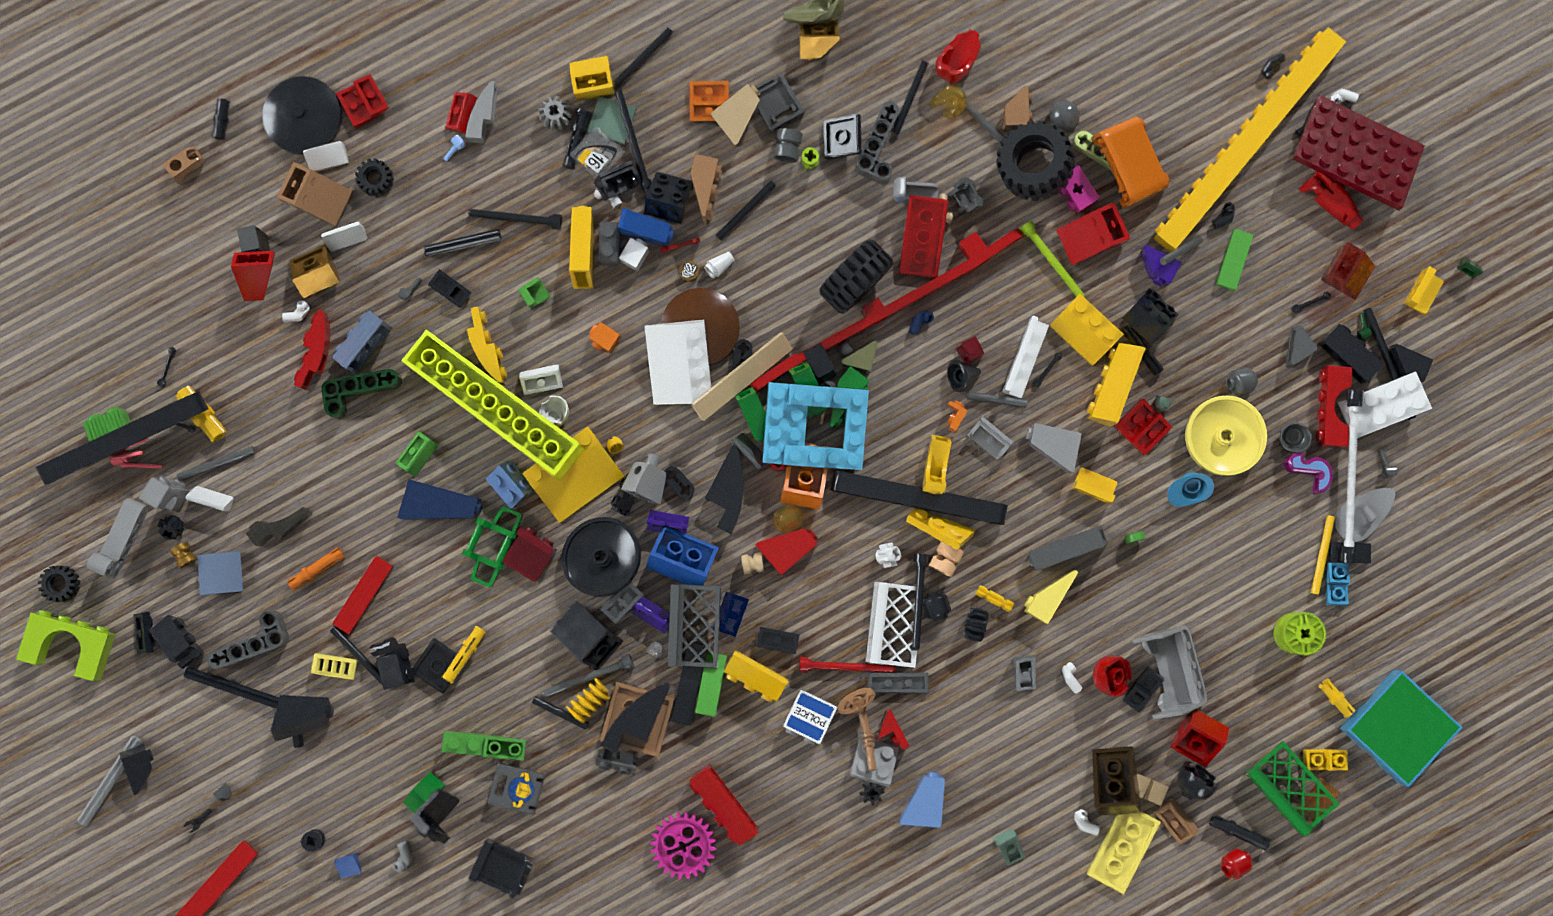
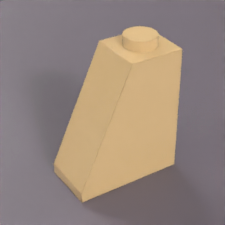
M748 84L745 85L711 113L712 117L734 145L739 142L760 100L757 97L760 93L754 85L751 87Z

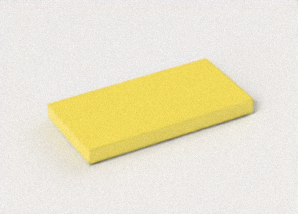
M1142 811L1141 813L1116 815L1087 875L1124 895L1161 822Z

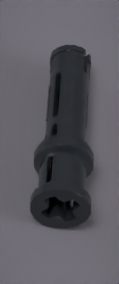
M575 109L574 124L570 127L572 134L563 167L575 170L578 155L576 157L575 155L580 151L583 136L588 132L587 124L589 118L592 117L591 112L583 109Z

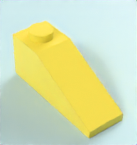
M1071 570L1035 593L1033 597L1029 596L1024 604L1026 607L1024 612L1044 624H1048L1077 576L1078 571Z

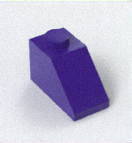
M1145 245L1141 249L1140 254L1148 277L1153 280L1154 284L1160 287H1167L1171 284L1181 262L1174 259L1168 264L1162 265L1160 259L1166 256V254Z

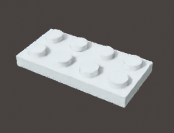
M1416 372L1364 392L1362 407H1360V412L1357 416V438L1432 409ZM1347 400L1339 402L1338 406L1346 424L1350 426L1351 413L1349 412V407H1347Z

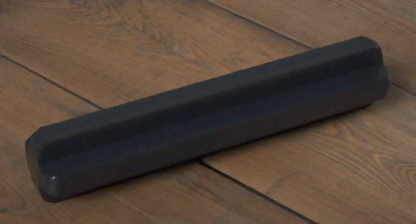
M1129 324L1123 327L1121 331L1131 345L1145 348L1142 360L1153 375L1160 374L1164 368L1139 334Z

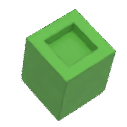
M538 277L518 289L530 309L550 298V294Z

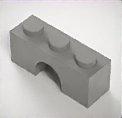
M162 476L160 478L151 477L139 499L158 509L167 508L171 511L179 512L186 500V495L190 491L185 488L186 484L179 480L167 479Z

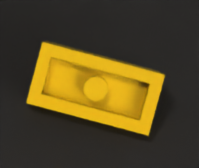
M1430 266L1421 271L1404 302L1405 305L1423 315L1428 312L1444 283L1442 279L1434 275L1436 269Z
M1082 467L1079 469L1072 489L1110 504L1113 503L1115 498L1113 493L1117 486V481Z

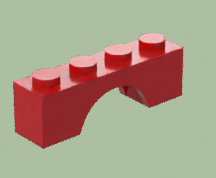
M1328 365L1322 368L1319 373L1321 390L1318 393L1320 410L1317 413L1319 429L1316 432V440L1318 441V447L1345 448L1349 446L1350 426L1341 422L1335 413V400L1340 392L1351 387L1352 367Z

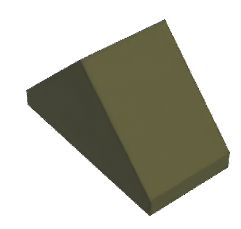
M874 341L841 360L842 367L849 368L851 366L857 371L870 374L877 342Z

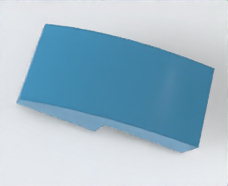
M1327 563L1326 605L1347 606L1349 604L1347 587L1350 583L1349 563Z

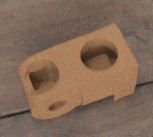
M193 146L179 152L162 165L175 182L179 184L184 180L183 177L199 168L205 160Z

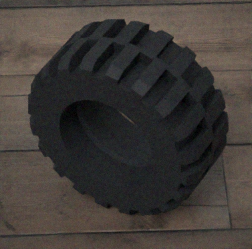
M1040 120L1038 123L1029 121L1027 125L1022 126L1020 124L1016 126L1017 129L1015 131L1010 130L1007 133V139L1003 138L1000 142L1002 148H998V158L996 159L998 171L1007 189H1010L1011 193L1015 196L1020 195L1021 199L1028 200L1031 197L1032 201H1038L1040 197H1043L1044 200L1048 199L1052 193L1054 195L1058 194L1061 187L1065 188L1068 185L1067 178L1071 179L1074 174L1072 169L1075 168V156L1068 136H1065L1064 131L1061 128H1057L1055 124L1049 123L1046 125L1045 121ZM1043 148L1053 152L1054 156L1050 165L1038 173H1025L1018 169L1021 158L1033 149Z
M869 239L854 250L832 272L819 288L820 295L838 313L845 314L883 278L893 266V259L875 240Z

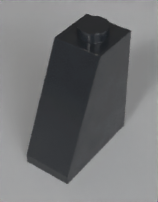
M280 695L271 727L274 740L280 741L328 726L329 719L334 714V707L331 705L329 697Z

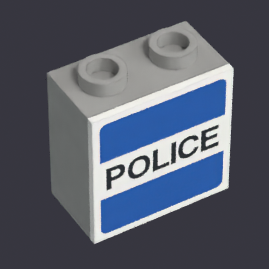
M800 689L783 724V727L786 728L785 732L796 736L798 733L804 736V741L815 745V743L820 744L837 706Z

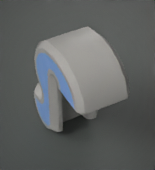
M898 177L893 183L892 198L901 204H908L909 195L938 198L939 187L934 183L907 182L906 177Z

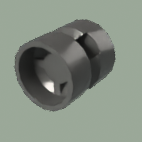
M779 129L776 142L779 145L775 146L774 159L787 163L798 162L800 149L797 147L801 144L802 133L794 129Z

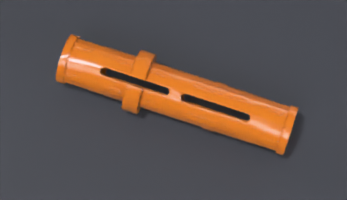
M336 547L312 565L302 568L301 572L287 580L288 585L295 591L308 581L312 582L318 574L345 558L343 551Z

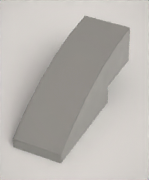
M490 81L473 107L465 136L469 143L484 144L486 125H494L498 91L495 81Z

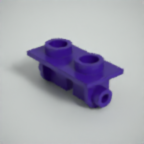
M650 510L647 519V530L660 532L663 526H668L687 534L689 517Z
M642 596L634 605L631 613L665 634L669 628L670 613Z

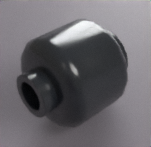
M939 591L928 593V598L923 600L926 617L932 619L933 622L948 618V614L951 612L948 596L946 594H939Z

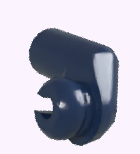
M923 311L914 315L908 333L918 335L920 326L933 321V313Z

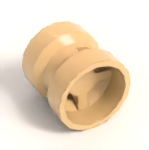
M761 552L755 553L753 557L747 554L741 555L744 575L750 574L754 570L758 573L764 572Z

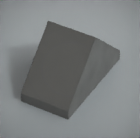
M1300 325L1291 329L1285 367L1297 364L1318 349Z

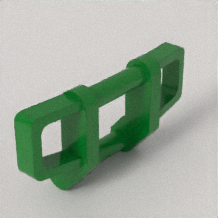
M503 506L492 523L477 517L475 522L477 525L467 548L462 552V555L476 560L471 575L472 581L487 587H493L500 570L502 571L504 566L502 564L503 559L508 552L512 540L517 536L516 532L523 518L521 513ZM505 511L517 516L512 531L497 525ZM484 527L506 535L495 561L474 553ZM480 562L496 568L489 583L477 578Z

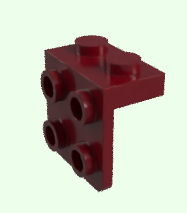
M527 526L526 529L520 527L516 533L519 536L504 557L503 562L532 582H536L557 549L553 547L555 543L545 537L543 540L536 536L537 532Z

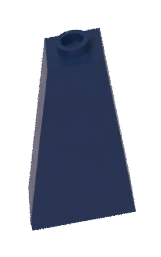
M408 479L397 518L403 520L476 519L477 515H480L483 504L479 498Z

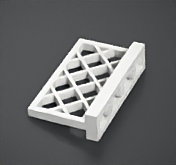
M874 582L866 662L915 668L917 651L911 650L909 647L912 645V641L907 644L901 637L908 629L913 633L912 626L914 621L909 624L903 615L910 609L914 612L915 602L911 604L905 595L911 590L916 591L915 586ZM889 588H896L900 594L893 602L888 597ZM901 598L909 605L903 612H900L894 605ZM892 606L898 616L889 621L886 617V611ZM901 618L906 627L898 633L892 624ZM890 626L896 636L887 642L883 634L884 630ZM899 638L904 647L896 653L890 644ZM888 647L894 655L889 660H881L882 650ZM906 649L911 654L910 663L903 662L898 656Z

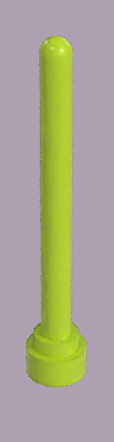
M1032 220L1022 226L1020 231L1023 235H1026L1027 238L1030 237L1074 295L1077 297L1081 294L1085 297L1082 290L1037 235L1036 226Z

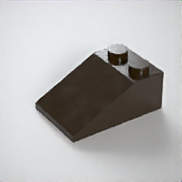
M1133 746L1092 749L1094 807L1098 814L1104 816L1141 813Z

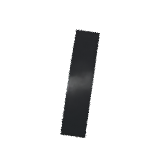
M732 445L705 497L706 500L725 509L717 528L732 535L738 522L744 491L742 465L739 452L734 445Z
M662 684L632 702L613 722L600 746L616 752L624 733L647 742L671 684Z

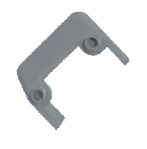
M1187 626L1166 629L1133 639V643L1142 642L1144 650L1149 654H1155L1159 673L1164 677L1162 683L1164 693L1158 699V706L1161 712L1152 715L1153 719L1183 715L1206 704L1207 693L1192 636Z

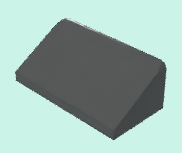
M741 433L732 440V444L737 447L758 471L767 464L762 463L763 453L744 433Z

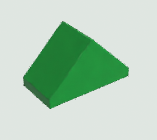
M429 772L410 791L403 803L415 813L434 791L439 788L442 789L445 784L432 772Z

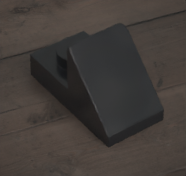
M821 343L803 352L819 385L836 377L835 367Z

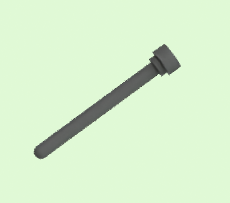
M630 654L624 655L615 664L545 689L541 695L547 698L619 670H626L627 672L633 670L635 666Z

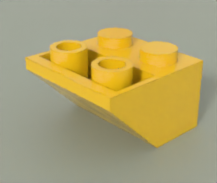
M608 56L569 63L576 101L615 94Z

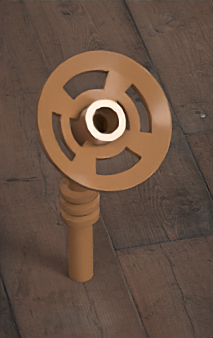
M862 688L845 696L839 702L837 708L841 714L858 713L863 731L862 739L864 740L862 743L864 744L863 748L866 749L868 771L877 770L873 748L875 747V743H873L875 740L872 739L874 735L871 734L866 713V706L874 699L875 692L871 688Z

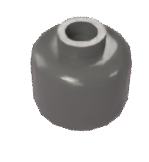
M1248 367L1232 370L1226 380L1227 388L1235 395L1252 392L1258 383L1256 373Z

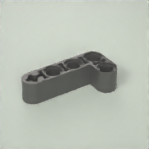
M891 101L886 102L882 106L862 148V154H859L856 163L858 174L879 184L889 182L892 174L890 164L879 159L899 114L898 105ZM891 110L893 111V113L890 114V117L887 121L885 120L886 115ZM878 127H884L887 130V132L881 134L877 132L876 129ZM875 144L878 146V150L871 151L868 146ZM866 161L870 164V167L862 168L860 163ZM886 170L888 175L882 177L878 174V171Z
M264 611L259 617L262 634L211 652L207 659L209 666L215 669L226 668L286 646L289 641V635L281 613L278 611ZM271 614L274 616V623L272 625L267 621L268 616ZM277 633L281 637L278 644L274 642V636ZM257 640L262 645L259 651L255 649V642ZM238 647L242 649V656L240 658L236 656V649ZM220 656L228 657L226 659L220 660V662L217 661V659H219Z

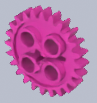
M677 812L675 819L670 814L669 822L662 819L663 827L657 825L656 829L659 833L655 832L652 834L656 840L650 842L651 845L655 846L650 852L657 854L653 861H660L657 868L664 866V874L671 871V878L674 877L675 873L678 874L679 880H681L683 874L686 875L687 879H690V873L697 877L698 869L705 872L703 865H711L708 858L714 859L715 855L710 853V851L716 850V847L711 845V843L716 841V838H710L714 831L706 830L709 823L701 824L703 817L698 821L695 820V813L689 818L688 812H685L684 817H681L680 813ZM685 827H691L694 830V834L691 837L683 834ZM668 835L673 836L675 844L667 845L664 838ZM696 837H700V840L688 844L686 850L679 848L673 853L667 854L668 850L678 847L680 841L687 843ZM693 846H700L702 854L694 855L691 851ZM680 854L684 858V862L676 864L673 861V856Z

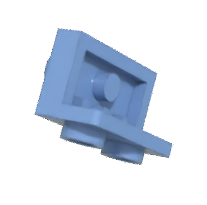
M510 460L500 464L486 478V481L510 509L515 508L528 494L534 491L517 466Z

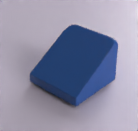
M357 853L334 860L341 879L362 873Z

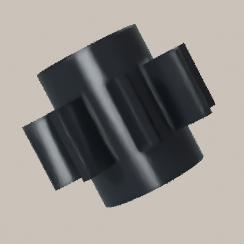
M165 515L164 520L160 519L157 525L159 527L158 533L165 539H176L177 535L181 536L184 531L182 527L184 522L175 515Z
M869 782V785L866 786L862 783L864 791L859 792V795H865L864 803L869 800L872 806H874V801L882 802L880 794H884L885 791L878 789L880 787L879 784L874 785L872 782ZM870 788L877 791L873 798L867 794V792H870Z

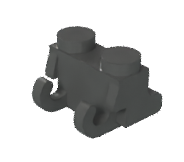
M966 177L960 179L953 185L954 189L948 193L949 198L955 196L960 206V209L957 210L958 215L965 212L972 213L984 206V200L978 196L975 190V182L972 179H966Z

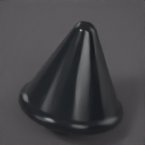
M958 359L951 360L947 367L948 382L956 392H963L981 374L979 368L961 362Z

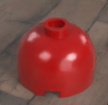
M1115 655L1101 658L1093 669L1094 685L1102 693L1115 697L1123 695L1128 690L1127 682L1132 679L1130 662L1127 659H1123V657Z

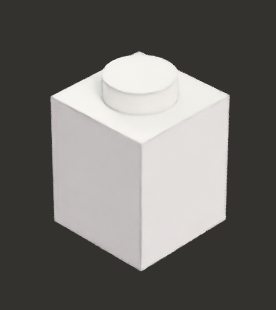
M630 238L619 257L620 262L638 272L649 253V249L646 247L647 243L639 238L636 240Z

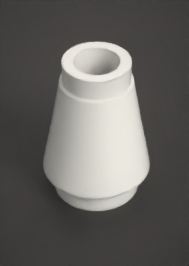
M726 252L708 260L707 264L704 265L705 270L711 278L719 277L734 262V258L729 252Z

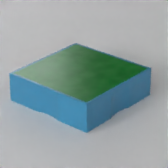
M1392 670L1374 690L1369 700L1359 707L1339 729L1361 749L1368 752L1377 764L1399 785L1409 787L1463 727L1403 671Z

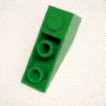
M850 366L838 381L837 388L868 390L867 384L869 380ZM833 408L829 428L832 429L834 426L838 428L845 419L843 414L846 412V409Z

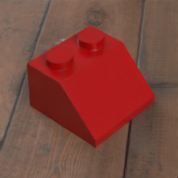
M1194 709L1183 720L1170 748L1206 767L1226 745L1230 728Z

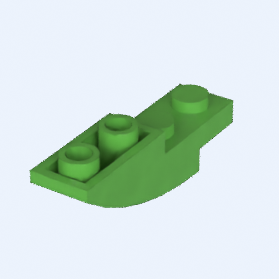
M444 731L441 752L524 761L526 740L479 733Z

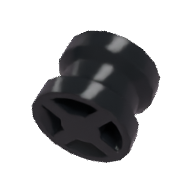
M319 829L306 832L301 838L302 847L309 852L318 850L325 843V834Z

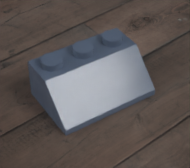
M371 311L361 315L358 320L359 324L355 329L352 328L347 333V339L343 344H339L336 347L332 357L341 366L354 374H357L392 329L391 326Z

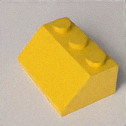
M1081 294L1049 325L1092 366L1124 335Z
M735 650L724 670L727 673L726 678L735 683L737 680L743 682L745 689L753 693L755 690L762 693L761 697L769 702L773 700L778 701L789 679Z

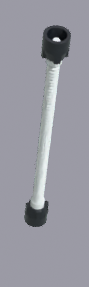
M1347 390L1346 398L1347 407H1349V412L1351 413V427L1349 430L1350 450L1348 453L1350 455H1348L1349 478H1347L1349 480L1347 481L1348 504H1346L1347 527H1345L1346 540L1344 541V546H1341V563H1357V547H1354L1352 540L1354 535L1352 534H1354L1353 516L1355 513L1353 511H1355L1357 416L1360 412V407H1362L1364 391Z

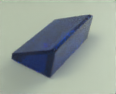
M730 592L725 593L720 607L719 632L736 637L749 599Z

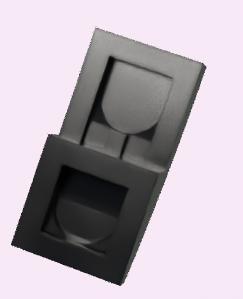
M440 269L427 284L459 308L472 293Z
M1147 666L1129 689L1123 701L1139 713L1152 698V694L1163 683L1164 677Z

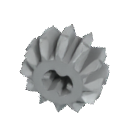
M548 96L549 102L542 101L541 104L544 108L538 109V112L541 114L539 119L544 121L543 125L545 127L550 125L551 130H554L556 125H558L559 129H562V123L569 124L566 118L572 117V114L569 112L571 107L566 105L567 101L565 99L560 101L559 96H556L554 101ZM558 110V114H557V115H555V114L552 115V112H553V111L556 112V111Z

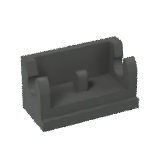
M631 582L620 592L611 595L600 609L616 624L644 594Z

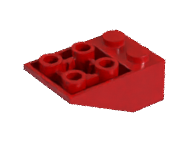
M1115 202L1056 229L1071 266L1121 246L1130 239Z

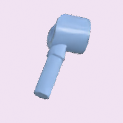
M459 135L451 139L454 146L443 158L445 161H448L457 150L465 146L464 140Z

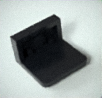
M656 172L646 195L644 214L682 224L685 205L693 187V182L684 178Z
M441 788L434 791L429 799L411 817V820L418 827L416 831L424 838L428 836L435 843L439 841L445 844L450 837L439 824L460 802L458 797Z

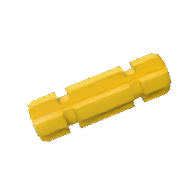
M982 585L976 591L977 596L984 597L985 600L998 607L1001 606L1007 612H1010L1014 606L1012 601L1005 600L1003 596L991 590L988 591V588Z

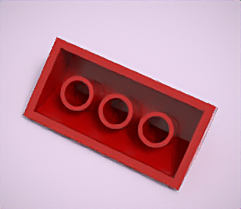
M710 764L690 778L691 784L689 787L695 795L698 793L704 799L701 801L708 811L712 810L716 815L714 817L715 821L720 827L724 826L727 829L728 833L726 835L733 844L737 842L740 846L758 834V826Z

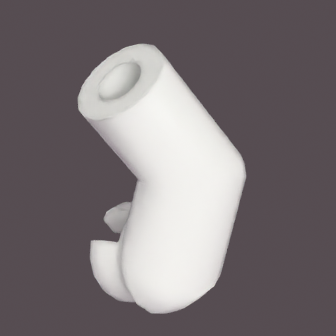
M1340 89L1331 94L1329 99L1338 104L1345 100L1356 103L1359 94Z
M299 301L294 312L283 313V322L302 321L310 310L307 302Z

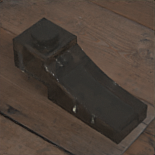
M302 507L290 516L275 522L256 521L249 527L250 530L246 535L255 546L262 547L273 537L283 540L313 513L308 508Z

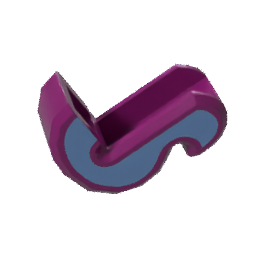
M1295 453L1286 457L1283 464L1287 472L1314 475L1313 495L1324 493L1330 488L1333 474L1332 467L1326 460L1310 458L1304 461L1305 455L1303 453Z

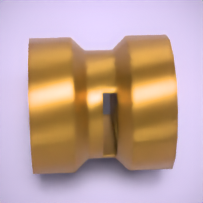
M183 542L169 550L172 557L176 558V564L179 569L185 568L197 561L195 554L190 551L191 547L188 542Z

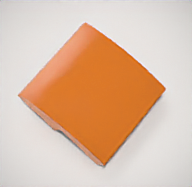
M689 81L690 121H716L711 113L729 99V81Z

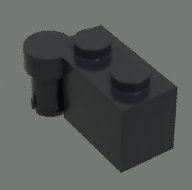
M167 615L149 631L169 661L174 663L179 661L177 665L184 669L193 660L201 658L204 652L195 643V637L184 628L186 626L184 621L180 617Z
M394 637L384 639L381 643L370 646V650L376 649V651L371 652V655L377 657L376 661L383 690L415 682L414 671L409 660V651L405 643L398 644Z

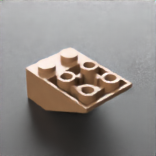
M695 154L691 178L703 224L707 225L708 220H712L714 211L712 209V201L716 202L718 190L716 183L721 181L722 166H719L717 158Z
M293 162L277 198L284 204L337 226L353 191L309 168Z

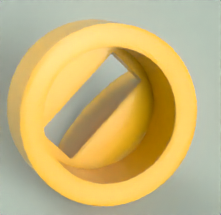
M613 436L612 439L607 441V448L611 454L619 453L624 448L621 439Z

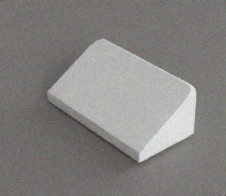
M341 141L303 151L309 169L315 172L349 163L345 145Z
M359 222L321 234L331 252L367 240L364 226Z
M559 365L520 372L519 378L524 395L563 388Z
M196 486L185 497L186 500L226 512L230 511L234 500L232 496Z

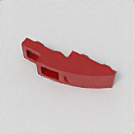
M320 309L313 315L311 328L303 337V346L308 348L309 351L304 354L302 367L294 376L295 382L293 385L307 390L314 373L322 375L329 354V317L327 313Z

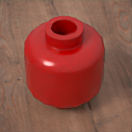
M1235 848L1222 857L1220 867L1228 878L1238 880L1251 871L1252 858L1248 852Z

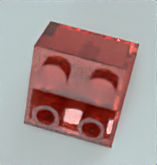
M1347 242L1339 248L1321 280L1356 300L1376 266L1365 251Z

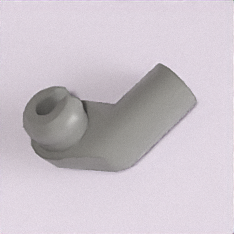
M407 841L397 844L400 856L393 864L395 872L405 871L412 860V854Z

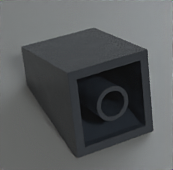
M578 601L568 608L567 613L554 624L550 631L582 663L594 670H598L623 642L616 633Z

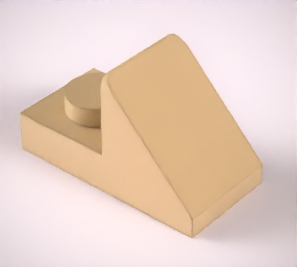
M1137 773L1140 797L1161 806L1169 787Z

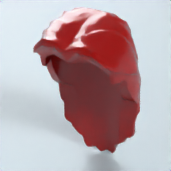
M969 29L967 32L957 34L948 46L944 48L943 52L937 57L935 64L936 74L941 79L955 84L969 73L981 49L980 33Z

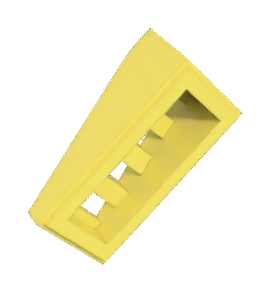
M315 653L311 673L354 680L358 660ZM324 659L323 668L320 670L321 660ZM333 660L331 671H328L329 661ZM338 661L341 662L339 673L336 672ZM346 662L350 663L348 674H344Z

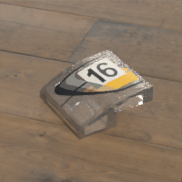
M596 125L570 155L596 179L598 174L611 169L625 154V151Z

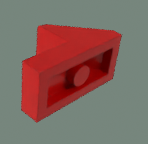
M889 708L885 711L877 738L880 739L893 732L894 735L891 738L895 746H900L903 750L909 747V744Z

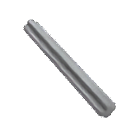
M132 736L122 752L141 745L142 740L137 736ZM120 755L77 819L79 824L83 826L89 825L123 773L124 766Z

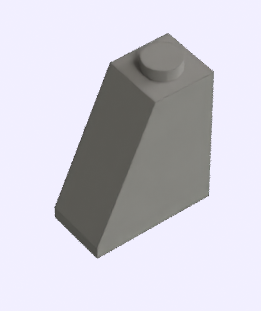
M1034 423L1031 428L1028 427L1026 439H1029L1028 445L1066 473L1071 474L1074 472L1082 433Z

